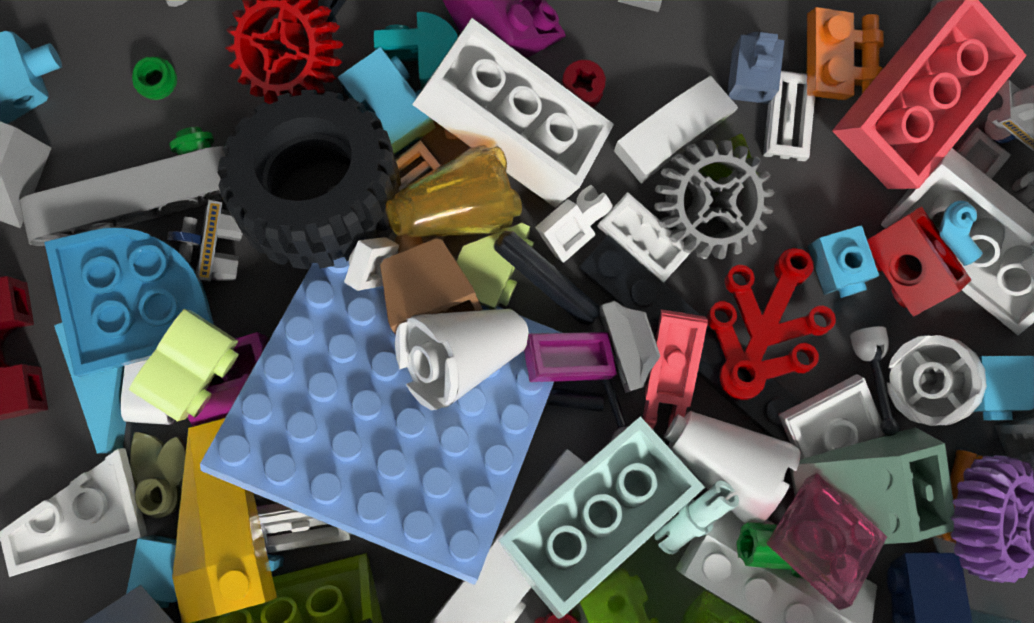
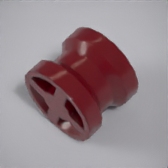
M581 59L573 62L566 68L563 74L562 86L594 109L602 99L606 77L604 71L597 63ZM579 78L584 79V80H587V81L590 80L591 82H589V83L581 82V80H580Z

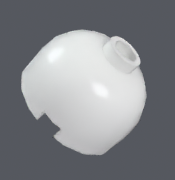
M942 335L918 336L903 344L891 358L888 367L891 368L889 375L890 383L887 382V389L896 409L909 420L929 426L951 425L970 416L982 402L987 387L985 368L977 354L961 341Z

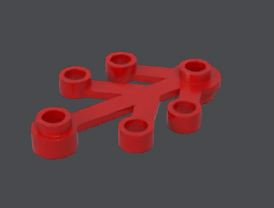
M788 249L775 262L774 273L778 281L762 314L751 289L755 281L753 271L745 265H736L726 275L725 286L729 292L733 293L750 336L745 351H743L732 326L737 318L734 306L728 302L720 301L715 303L707 313V323L715 330L726 358V362L720 370V381L724 390L734 398L742 400L751 399L763 390L767 379L794 371L797 373H807L819 361L818 351L808 343L798 344L786 356L761 361L768 346L809 334L816 336L824 335L836 323L834 312L830 308L821 305L814 307L804 317L778 324L795 287L804 283L813 272L812 258L802 249ZM790 259L797 260L803 269L794 268ZM733 275L743 276L746 280V285L742 286L735 283ZM715 311L726 313L728 322L722 323L718 321L715 317ZM814 315L822 316L826 321V327L817 325L814 321ZM797 352H803L808 356L809 365H804L798 361ZM738 369L747 370L751 375V381L743 382L740 380L737 374Z

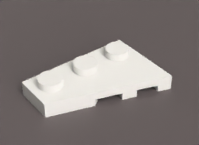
M125 448L115 450L105 457L106 460L89 472H84L72 480L69 486L50 499L42 501L0 531V541L9 577L148 535L142 511H140L135 501L136 487Z

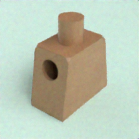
M407 230L396 236L394 242L399 245L398 254L384 259L380 264L388 322L395 335L398 326L401 323L407 322V319L414 315L483 310L472 285L442 239L435 238L424 243L420 232L417 230Z

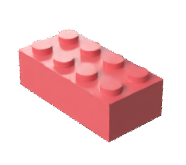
M979 0L940 1L849 109L832 132L887 189H919L1027 55Z

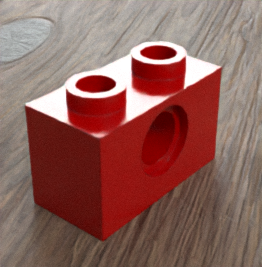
M922 206L867 240L877 270L883 271L892 285L891 290L895 300L903 308H907L913 317L960 292L971 281V278L955 254L941 239L938 229ZM907 254L919 259L922 265V272L913 271L907 266L905 260Z

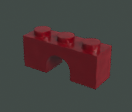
M9 276L0 277V421L48 410L42 368L25 364L10 366L3 355L4 342L11 332L18 328L34 325L27 282Z

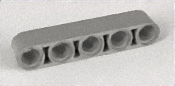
M223 147L205 148L24 196L20 199L19 203L28 243L33 246H45L44 242L91 230L131 225L208 204V200L221 201L223 198L218 186L221 179L217 172L220 158L226 157L222 151Z

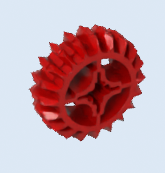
M242 0L245 10L232 12L238 25L230 26L226 29L230 35L234 36V43H230L225 49L229 52H235L236 59L229 66L233 69L242 70L237 82L242 85L251 84L250 95L255 97L264 96V102L268 104L278 101L277 96L290 93L291 97L301 95V90H317L318 95L326 92L323 82L331 83L336 79L329 69L330 66H340L343 63L338 57L333 56L334 49H339L344 44L332 38V34L340 26L336 22H326L332 10L327 6L318 7L319 0ZM279 12L278 19L274 18L271 28L264 33V27L269 19ZM304 28L307 32L309 42L305 38ZM273 40L280 41L286 45V48L293 49L296 52H288L286 48H283L281 44L273 42ZM300 60H306L307 63L302 72L289 82L290 73H295L297 63Z

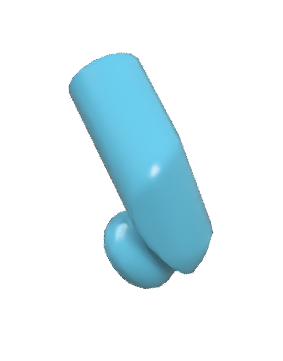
M956 201L944 211L939 235L963 266H967L975 262L983 254L969 236L973 221L976 222L977 211L968 202Z

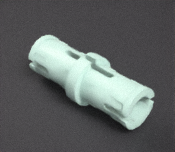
M717 481L712 488L698 499L689 501L679 511V514L655 533V540H660L665 535L669 536L660 542L658 546L667 554L673 555L694 537L705 536L712 531L713 523L730 510L735 509L739 504L738 495H734L729 500L725 499L735 492L732 486L725 481Z

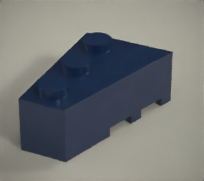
M904 553L892 561L887 572V584L892 598V623H973L964 571L959 561L960 556L955 555V553Z

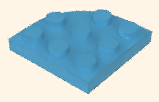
M103 228L44 242L74 376L83 377L148 360L183 309L191 310L213 324L205 289L193 267L174 248L147 233L126 228Z

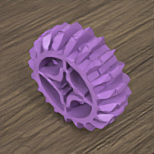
M994 455V457L984 456L982 459H975L971 468H966L964 471V482L958 483L959 493L957 499L953 500L955 510L951 519L954 521V530L951 533V537L956 540L954 552L955 555L960 556L961 567L968 569L969 574L993 582L1015 583L1018 578L1026 576L1028 568L1034 566V470H1032L1030 463L1022 462L1009 456Z

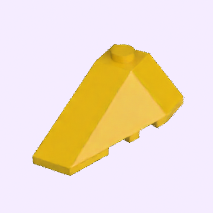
M225 418L188 428L172 575L182 623H190L223 615L277 598L253 492L204 473L200 468V463Z

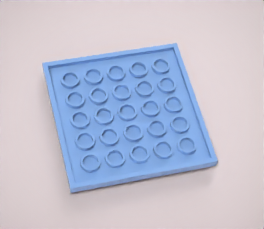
M345 257L333 260L334 266L321 269L318 263H312L200 463L201 471L475 585L554 381L529 382L525 354L522 351L450 406L438 410H430L421 405L410 393L406 384L413 380L408 368L399 369L395 351L396 335L388 322L383 286L357 291L344 283L349 269V261L346 262ZM481 305L483 310H492ZM521 316L527 324L529 333H562Z

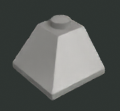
M0 121V221L21 228L23 216L19 201L24 196L35 192L51 147L18 128Z

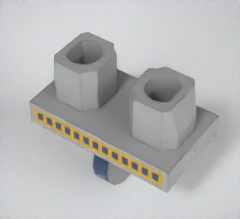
M1008 80L998 90L1003 100L1002 107L992 110L988 114V119L985 123V133L993 141L1000 144L1008 143L1017 138L1034 151V85L1020 90Z
M208 200V204L205 207L201 235L195 234L197 219L191 217H184L182 232L170 231L167 235V242L178 245V253L189 263H191L193 248H199L195 272L202 284L206 286L211 280L234 281L236 279L239 256L216 253L217 237L240 241L242 237V232L229 210L221 209L222 202Z

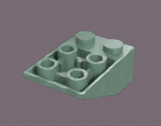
M916 427L897 432L892 436L886 435L800 459L796 471L790 468L799 522L811 520L826 523L830 547L910 543L954 530V521L951 517L954 515L955 509L945 443Z

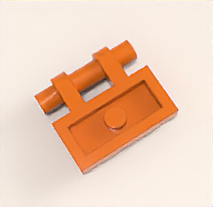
M815 7L807 13L808 96L847 100L854 96V85L862 86V94L883 69L879 67V48L884 46V32L879 30L878 15L868 14L863 16L862 30H855L854 13ZM854 49L862 50V67L854 66Z

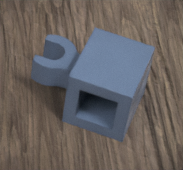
M752 32L747 35H740L731 56L727 95L731 99L769 104L777 94L780 86L784 40L778 39V34Z

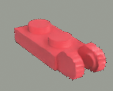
M661 309L655 338L661 357L648 375L645 390L646 402L642 418L652 430L657 423L659 402L673 404L668 427L678 414L685 417L687 407H691L708 324L705 316Z

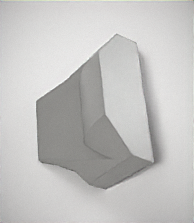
M615 301L603 304L599 308V316L604 331L609 334L613 358L624 391L628 393L643 388L649 372L661 357L647 315L643 311L626 308Z

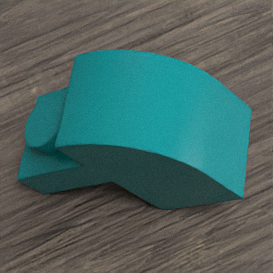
M417 12V28L410 29L406 25L395 24L385 27L384 30H374V48L377 50L381 47L389 59L397 56L401 62L419 61V80L423 89L457 40L458 35L453 27L441 17L427 12Z

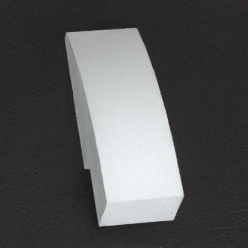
M709 76L663 106L618 140L614 152L642 184L669 161H672V157L675 154L684 153L686 146L695 144L734 113L738 107L712 76Z

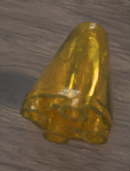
M486 145L471 147L397 192L394 199L386 202L387 217L394 233L397 236L407 234L409 237L491 234L507 231L512 225L513 217L521 215L522 203L518 193L510 187L506 174L507 160L503 150L499 146L488 148Z

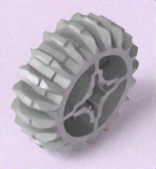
M712 139L704 140L701 149L696 144H690L686 146L687 158L681 154H675L672 157V162L677 171L670 168H664L661 171V175L669 180L668 186L657 185L655 192L666 194L665 202L655 203L654 207L656 211H667L668 215L659 221V225L661 228L674 226L669 240L677 243L683 239L685 242L684 252L691 253L696 249L697 257L707 259L712 252L715 258L724 259L727 249L732 254L742 253L741 241L750 245L757 242L752 232L753 229L764 231L768 228L765 222L760 220L761 214H771L774 211L771 206L764 205V197H771L775 192L773 189L762 187V183L767 181L771 175L767 171L755 172L761 163V159L758 157L746 159L748 148L745 146H738L733 150L731 141L722 140L716 146ZM717 163L725 166L732 173L728 177H721L718 181L714 182L709 176H702L698 170L707 164ZM686 187H688L692 192L693 200L691 206L685 211L684 193ZM742 190L743 203L741 211H739L736 199L738 193ZM711 192L719 193L715 198L718 208L709 206L713 201L710 195ZM713 217L718 222L726 223L729 227L727 230L712 236H706L695 229L701 222L707 223Z

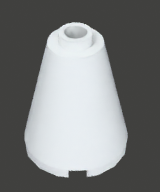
M511 309L414 315L408 318L407 322L401 323L396 330V360L399 369L407 367L413 381L406 384L410 393L421 405L430 410H438L453 404L524 351L529 331L525 320Z
M692 411L688 412L685 417L678 414L671 422L664 436L665 439L670 441L668 447L708 489L712 488L720 480L732 486L735 492L725 499L729 500L734 495H738L739 504L731 511L744 523H763L766 521L790 486L784 482L787 468L789 467L796 471L800 461L801 452L798 447L791 443Z

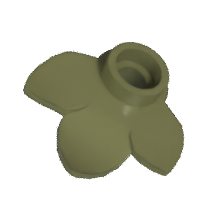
M136 432L133 434L130 468L136 487L135 501L140 511L151 517H167L173 514L180 504V484L183 482L186 445L180 437H174L164 444L157 437L148 433ZM160 490H161V492H162V499L160 498V495H159V491H160Z

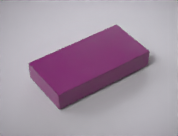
M608 332L528 334L524 354L529 382L611 379L617 374Z

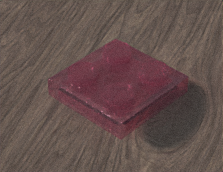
M815 473L804 481L766 544L840 611L852 606L887 536L818 473Z

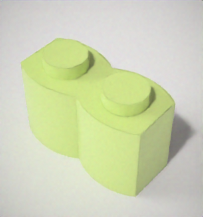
M183 309L163 336L157 349L143 365L129 390L176 421L185 420L189 414L197 417L211 398L212 394L206 389L216 374L223 378L238 358L239 354L233 351L238 340L195 312Z

